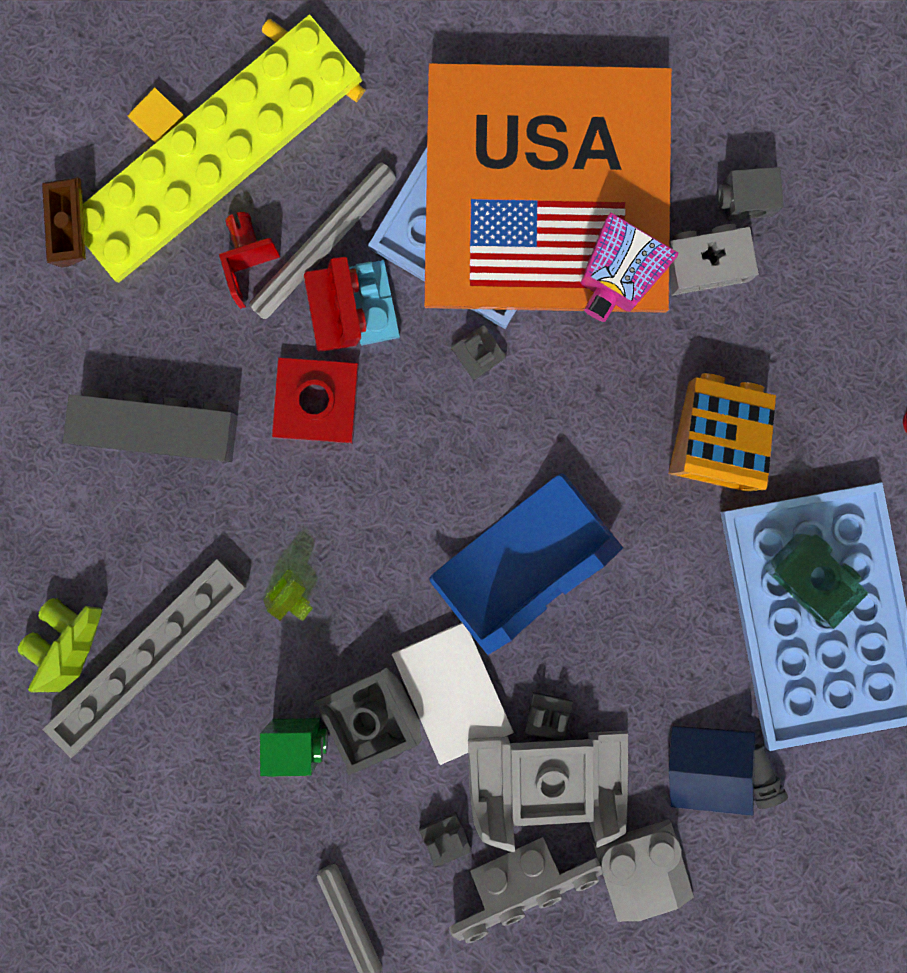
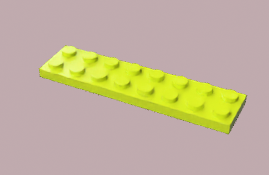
M309 14L83 203L85 245L114 281L119 283L349 93L352 88L361 83L360 74Z

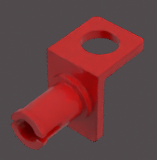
M237 212L241 228L238 222L236 223L233 214L226 218L225 223L229 229L234 249L219 254L230 294L240 309L245 308L246 305L235 272L280 258L272 238L257 241L251 223V216L247 212Z

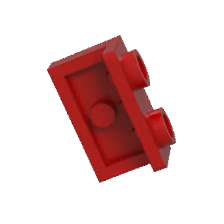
M347 257L330 259L327 269L307 271L303 277L316 349L318 351L357 346L362 338L361 333L366 332L364 311L362 308L356 309L354 293L359 292L356 269H349Z

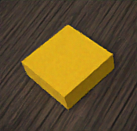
M156 88L127 115L154 143L185 119V116Z

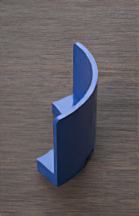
M560 473L446 562L429 577V580L482 649L489 655L512 641L524 628L547 610L546 605L561 593L566 595L577 585L605 567L623 547L568 477Z

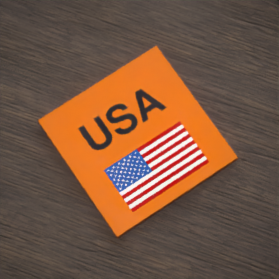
M429 63L425 308L584 311L594 292L583 286L581 280L600 230L610 212L669 247L672 68ZM669 267L630 312L666 313L669 310ZM617 305L612 310V312H628Z

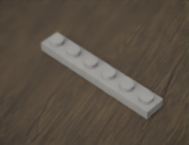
M220 558L216 559L42 730L70 758L77 755L248 586Z

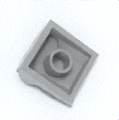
M669 819L627 832L614 841L598 848L596 843H593L618 922L642 921L679 909L694 898L682 859L681 847Z

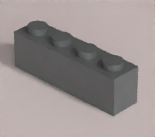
M83 389V396L68 394L63 443L223 462L233 461L238 415L227 412L228 405L203 402V409L188 408L187 400L176 398H163V405L148 403V396L123 393V400L108 399L109 392L95 389Z

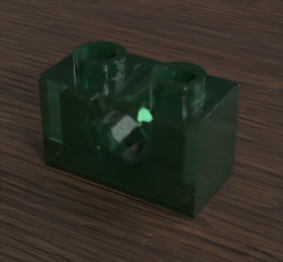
M796 534L763 569L820 625L835 629L869 593L859 584L863 579L852 567L846 563L840 565L830 555L833 549L824 539L816 534L812 536L809 534ZM821 567L825 574V580L820 587L815 588L811 583V574L814 569Z

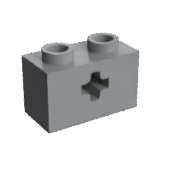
M726 224L713 228L712 234L697 236L696 231H687L674 235L672 237L673 241L669 242V247L679 253L669 266V285L672 296L746 283L759 275L750 227L737 229L736 224ZM706 251L709 256L717 257V261L713 265H711V261L708 259L702 260V255Z

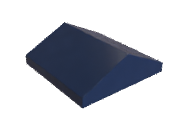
M673 726L669 761L671 807L753 816L755 732Z

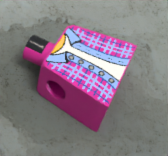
M610 212L600 230L581 280L583 286L594 292L584 311L601 322H606L615 305L630 312L673 263L679 253Z

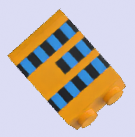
M702 373L701 378L696 377L689 381L668 474L741 491L766 490L770 467L776 395L764 393L765 387L755 383L741 382L740 387L724 384L725 377L709 373Z

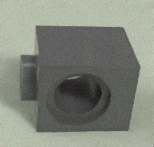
M780 167L732 170L724 179L723 184H720L718 187V205L720 209H725L726 220L775 216L783 208Z

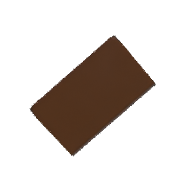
M77 177L42 183L47 263L61 268L69 267L86 259L81 179Z

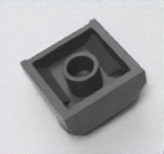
M386 667L373 671L368 676L313 702L315 707H318L347 767L348 775L414 748L422 741L418 716L399 678Z

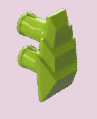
M51 598L43 604L39 611V619L45 621L61 633L57 640L53 641L52 645L45 641L38 633L34 632L26 635L20 642L18 653L39 667L29 685V692H61L80 676L92 646L103 609L85 606L77 615L57 598Z

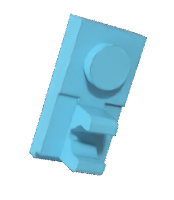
M384 260L370 261L349 267V269L355 268L358 276L359 292L354 293L356 309H363L366 320V332L361 333V346L400 338Z

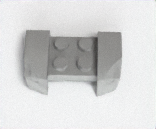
M627 730L588 732V739L510 743L508 737L468 739L471 808L474 826L482 842L503 850L515 852L513 826L590 822L597 848L626 834L628 816Z

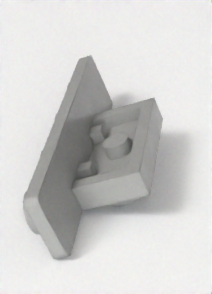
M543 837L516 849L515 852L507 853L470 871L485 910L450 926L451 935L458 941L465 940V943L477 941L488 934L487 928L500 922L503 926L513 924L525 917L523 911L536 905L540 909L552 906L562 899L560 894L572 888H575L576 891H583L594 886L599 881L597 877L602 875L601 865L598 859L595 858L560 874Z

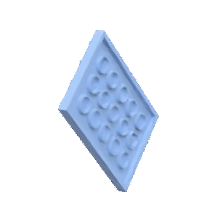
M883 483L868 484L720 512L765 748L772 751L907 726V607Z

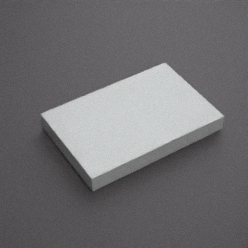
M462 622L392 653L440 765L467 754L468 739L505 737L514 733L473 637Z

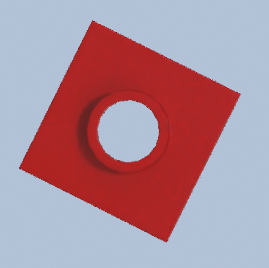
M278 357L272 437L353 444L358 363ZM310 385L321 386L328 393V406L319 414L307 413L300 405L299 398L301 392Z

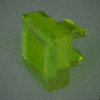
M289 569L263 601L267 612L279 621L282 620L288 611L303 621L313 607L302 596L306 590L302 580Z

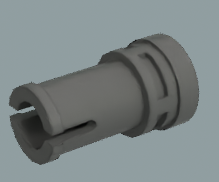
M764 744L755 745L754 800L759 809L777 806L788 799L786 790L780 785V778L774 774Z

